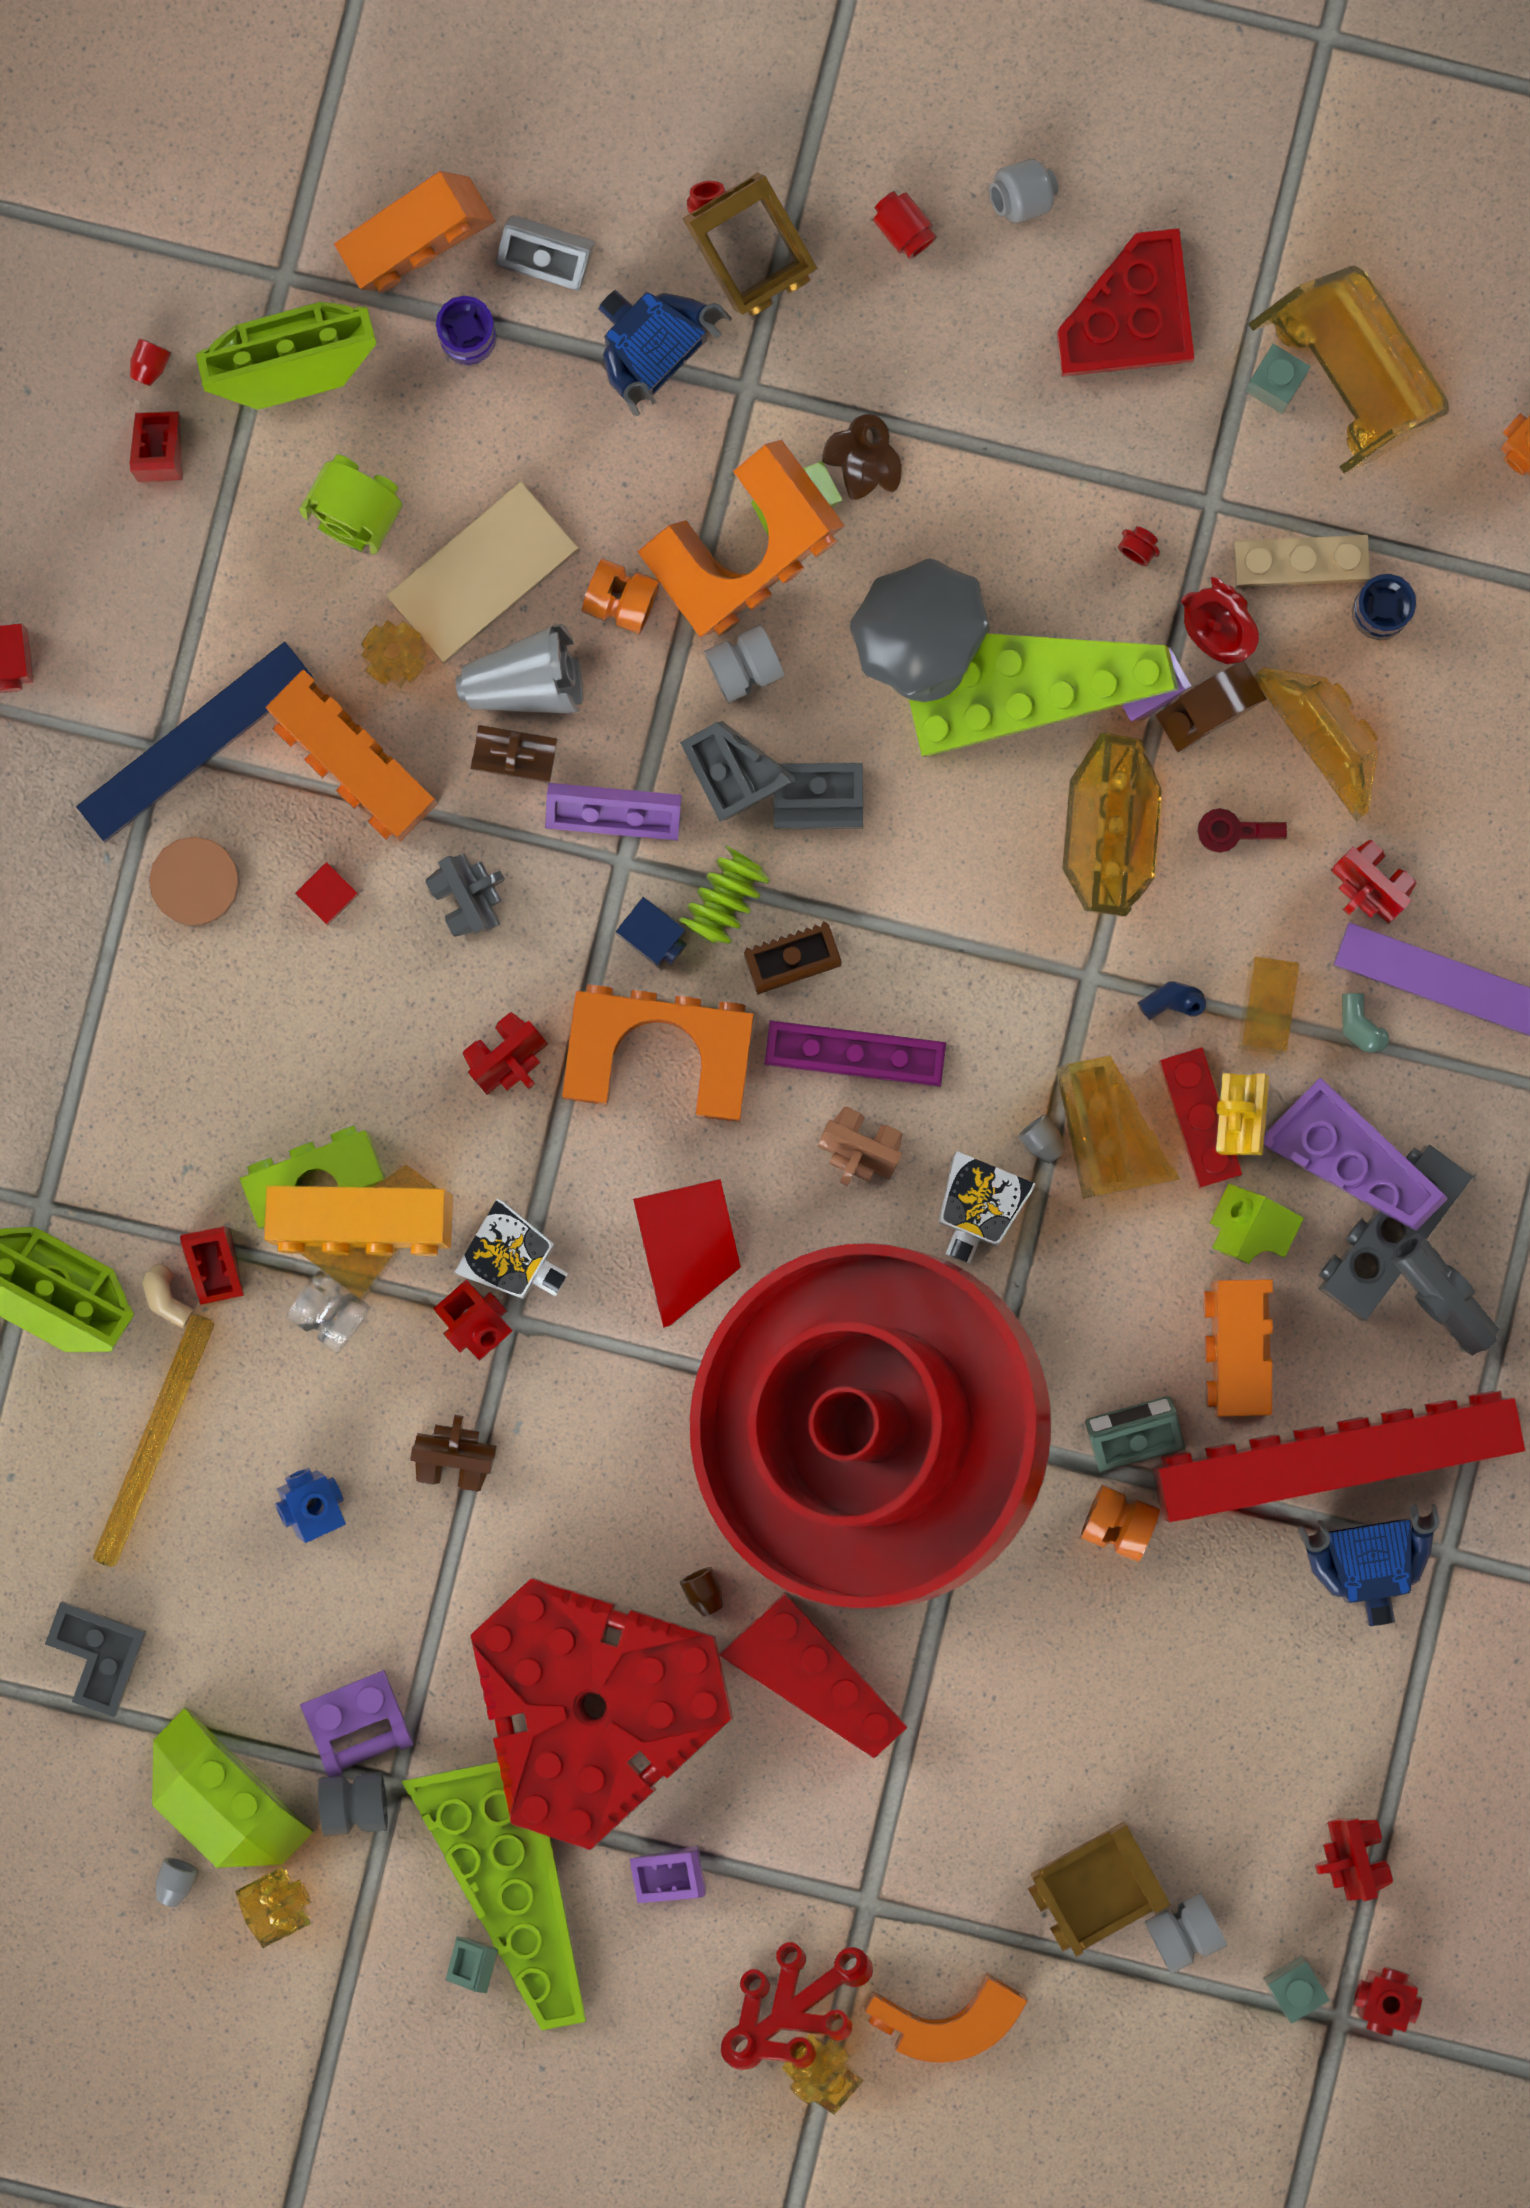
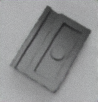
M863 763L779 764L794 776L796 782L774 794V830L863 829Z

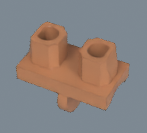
M843 1107L834 1121H828L817 1147L832 1153L833 1156L829 1164L845 1171L840 1181L843 1185L848 1186L853 1175L870 1182L873 1173L890 1180L902 1156V1153L898 1151L903 1133L888 1125H881L874 1140L859 1134L858 1131L865 1117L860 1112L849 1107Z

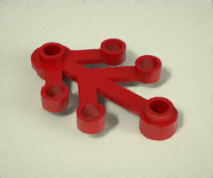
M787 1942L781 1945L776 1953V1960L781 1966L772 2011L760 2023H758L762 1998L766 1997L770 1991V1981L757 1969L748 1970L741 1977L740 1988L745 1993L738 2026L730 2029L725 2034L721 2043V2055L724 2061L737 2070L754 2068L762 2059L791 2062L798 2068L810 2066L816 2058V2050L806 2038L795 2037L788 2044L768 2040L781 2030L828 2035L835 2041L846 2039L851 2034L853 2025L851 2019L843 2011L835 2009L827 2012L825 2015L805 2012L843 1984L852 1988L865 1985L873 1974L871 1959L859 1948H846L838 1953L832 1969L794 1996L800 1970L806 1964V1954L796 1943ZM797 1952L795 1961L789 1964L785 1963L789 1953ZM856 1958L855 1966L850 1970H844L846 1963ZM761 1979L759 1988L750 1991L749 1986L752 1981ZM843 2019L842 2027L837 2031H831L833 2022ZM743 2040H747L746 2048L743 2051L736 2052L738 2044ZM806 2046V2054L802 2058L795 2059L796 2050Z

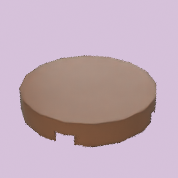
M200 837L178 839L163 848L153 862L149 878L152 898L161 912L177 923L190 926L205 925L224 916L236 901L240 884L236 865L229 853L214 841Z

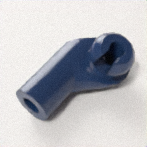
M1176 981L1167 982L1137 1002L1139 1008L1149 1021L1167 1009L1194 1017L1201 1015L1206 1008V1000L1198 988Z

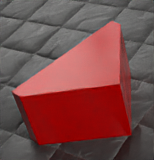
M179 411L135 413L129 465L131 473L138 482L182 480Z
M222 1226L180 1235V1242L200 1305L244 1296L231 1228Z

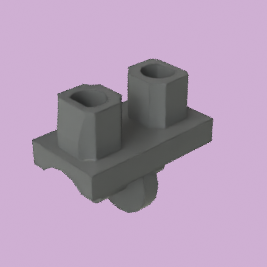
M465 853L455 857L447 856L438 862L440 868L430 875L425 882L436 900L444 899L451 894H454L460 908L445 916V922L452 935L456 937L472 932L479 933L499 926L500 922L492 906L501 902L495 886L505 880L502 872L498 871L488 875L482 861L471 866Z

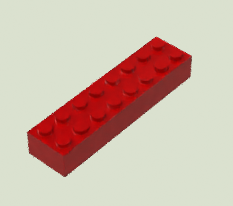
M1494 1390L1469 1395L1470 1404L1458 1406L1457 1399L1424 1404L1426 1413L1414 1415L1412 1408L1380 1413L1382 1422L1369 1424L1368 1417L1336 1422L1338 1430L1325 1433L1324 1426L1293 1430L1294 1439L1282 1442L1280 1435L1274 1434L1249 1439L1250 1448L1236 1450V1445L1231 1443L1205 1448L1206 1457L1192 1459L1191 1453L1187 1452L1161 1457L1162 1466L1152 1467L1162 1518L1170 1523L1525 1452L1526 1449L1515 1398L1502 1397L1501 1391Z

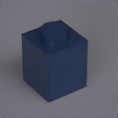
M642 897L615 931L618 937L658 968L664 961L671 965L687 946L681 940L685 936L686 930L645 897Z

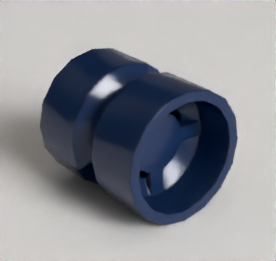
M1393 574L1378 575L1370 579L1355 597L1351 609L1353 622L1358 631L1368 638L1375 640L1390 639L1398 635L1413 617L1416 609V595L1411 585L1402 577Z

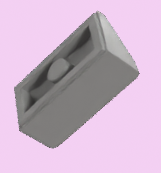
M512 215L505 224L495 265L579 291L595 242Z

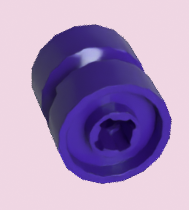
M459 296L443 304L437 314L436 329L441 347L446 355L456 363L464 365L481 363L488 358L495 348L497 334L492 314L485 303L475 297Z

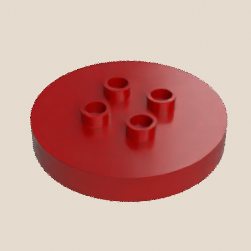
M872 1243L843 1244L801 1255L779 1266L746 1291L728 1311L705 1350L694 1384L689 1419L690 1447L699 1489L719 1530L734 1550L751 1567L783 1589L808 1600L848 1608H889L920 1603L952 1591L981 1573L1008 1547L1028 1518L1044 1480L1051 1441V1407L1041 1362L1029 1336L1006 1303L974 1275L947 1260L907 1248Z

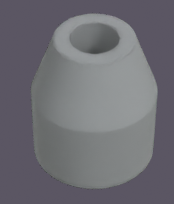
M1046 1114L1035 1119L1018 1135L1031 1154L1048 1164L1055 1161L1065 1152L1060 1131Z
M164 1858L156 1878V1900L163 1905L177 1907L190 1893L198 1872L197 1869L185 1861L176 1858Z

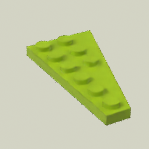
M987 633L964 673L961 683L954 691L938 700L921 702L909 699L921 755L929 757L1179 690L1169 646Z
M498 1761L402 1780V1784L414 1801L429 1832L432 1833L445 1856V1860L490 1936L492 1944L498 1949L499 1956H501L512 1975L519 1992L541 2031L586 2022L587 2019L551 1837L511 1824Z

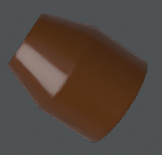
M706 1567L693 1572L679 1582L689 1604L702 1616L711 1615L723 1607L722 1589L712 1567Z

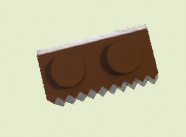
M824 921L821 927L814 925L812 930L806 927L804 932L797 930L795 935L789 933L787 938L780 936L778 941L772 939L770 944L763 942L761 947L755 945L753 950L746 948L744 952V958L757 995L842 965L830 926Z

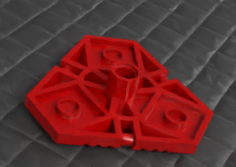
M530 1578L470 1634L481 1687L484 1693V1701L487 1707L488 1719L494 1720L498 1737L493 1738L497 1753L501 1779L503 1780L509 1816L512 1825L591 1850L657 1790L653 1786L663 1776L666 1778L671 1777L733 1719L716 1637L636 1610H630L626 1614L614 1610L616 1605L614 1603L536 1578ZM609 1627L622 1631L618 1645L605 1641ZM590 1693H597L604 1698L606 1710L601 1718L591 1717L585 1710L584 1702ZM524 1713L528 1730L515 1733L512 1715ZM640 1752L651 1762L642 1772L631 1762Z

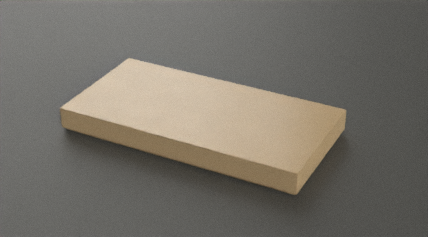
M520 481L391 590L386 597L441 662L445 664L577 553L579 549Z

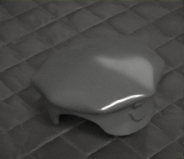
M931 558L903 570L876 578L863 603L850 621L851 634L858 650L862 671L865 675L891 686L905 698L921 702L944 698L959 686L985 635L990 631L980 583L977 578L954 570Z

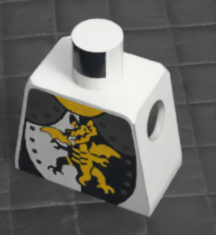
M956 1151L952 1160L939 1218L940 1224L955 1230L946 1255L970 1264L980 1240L997 1247L1033 1191L1035 1183Z
M496 1199L455 1270V1273L462 1277L522 1299L526 1297L533 1284L556 1297L569 1274L547 1261L555 1244L499 1199Z

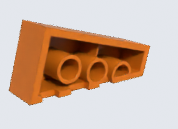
M303 669L265 707L278 722L272 729L290 747L298 742L309 753L304 759L305 762L322 778L329 772L341 784L335 791L351 807L355 809L361 803L373 815L367 822L385 840L393 834L401 842L434 809L437 802L394 758L388 756L383 751L384 749L361 726L356 725L351 720L352 718L331 696L324 694L314 683L315 680Z

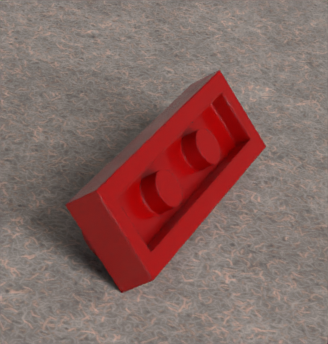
M1203 1047L1159 1060L1198 1188L1243 1175L1237 1155H1220L1216 1152L1219 1122L1217 1103L1219 1098Z

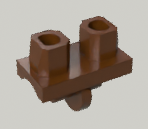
M478 725L470 769L550 783L558 739Z
M455 1414L452 1427L435 1424L433 1435L417 1433L410 1461L416 1462L417 1482L433 1485L440 1484L443 1466L460 1469L458 1487L464 1490L479 1492L487 1473H491L497 1446L478 1443L479 1431L463 1429L464 1416Z

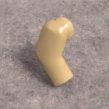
M156 1264L149 1272L144 1274L142 1280L148 1306L156 1314L184 1328L190 1320L194 1309L172 1297L169 1286L173 1277L172 1271L165 1265Z

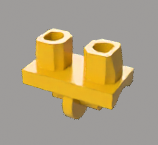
M1223 1073L1221 1098L1217 1103L1219 1122L1216 1152L1220 1155H1263L1269 1076L1266 1073L1251 1075Z

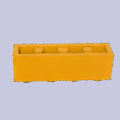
M267 1186L264 1240L277 1246V1252L287 1254L304 1253L305 1246L322 1247V1253L334 1255L349 1254V1247H366V1254L393 1255V1248H410L411 1255L437 1256L438 1249H451L453 1195L445 1189Z

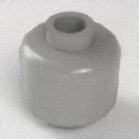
M1028 159L999 169L994 177V182L989 186L990 200L995 212L1001 217L1005 216L1007 220L1013 223H1019L1050 212L1054 203V195L1058 193V183L1053 171L1045 169L1035 159Z

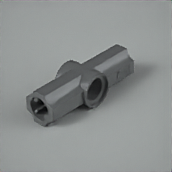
M1417 1233L1412 1237L1404 1238L1394 1247V1253L1390 1260L1417 1292L1415 1295L1416 1301L1435 1321L1446 1327L1451 1336L1454 1337L1466 1353L1473 1356L1478 1352L1486 1351L1496 1342L1499 1328L1473 1298L1475 1294L1473 1287L1456 1269L1443 1261L1439 1253L1424 1236Z

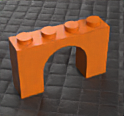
M783 440L763 445L733 471L763 512L768 526L769 541L767 551L761 563L752 572L738 573L722 566L712 556L687 520L668 525L637 551L699 637L714 632L718 636H722L740 622L737 615L747 606L750 610H753L772 596L769 590L770 587L779 580L785 584L804 570L801 562L812 553L815 557H818L829 550L837 542L833 535L845 526Z
M587 984L586 992L576 991L562 1092L564 1100L608 1105L614 1057L621 1041L631 1031L642 1025L666 1023L676 1026L687 1033L695 1042L700 1052L701 1074L695 1112L696 1117L740 1122L754 1019L753 1013H745L746 1005L719 1002V1009L701 1007L702 999L686 996H675L674 1003L657 1001V993L631 990L630 998L613 996L612 987Z

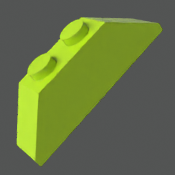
M320 301L237 324L218 337L208 349L203 348L195 355L205 392L260 410L343 387L377 343L367 307L357 306L353 308L344 304Z
M37 1227L0 1229V1317L64 1352H112L134 1317L131 1306H128L124 1291L114 1270Z
M186 1707L153 1740L152 1806L216 1868L282 1865L314 1832Z

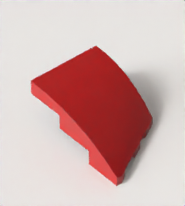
M721 1179L633 1199L663 1328L675 1323L741 1268Z

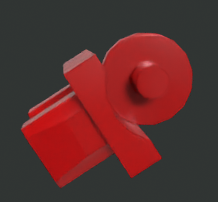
M1368 840L1358 848L1352 846L1330 870L1343 882L1338 889L1350 899V902L1343 908L1345 913L1350 915L1359 907L1370 918L1377 913L1388 924L1411 903L1412 900L1409 896L1417 882L1405 870L1398 869L1389 879L1378 870L1376 866L1385 858V854L1372 840Z
M510 1012L497 1022L495 1027L505 1040L491 1052L482 1040L473 1042L462 1053L470 1068L468 1074L486 1095L491 1093L500 1084L508 1091L520 1080L528 1089L532 1088L535 1083L528 1073L541 1063L535 1055L548 1045L547 1041L530 1021L525 1023L514 1013Z
M1338 1818L1328 1821L1327 1824L1332 1842L1323 1844L1327 1860L1315 1864L1316 1873H1330L1333 1887H1344L1347 1901L1359 1899L1369 1901L1378 1898L1377 1891L1393 1883L1391 1869L1386 1860H1377L1370 1863L1366 1850L1368 1846L1381 1843L1382 1834L1379 1822L1377 1820H1359L1358 1818Z

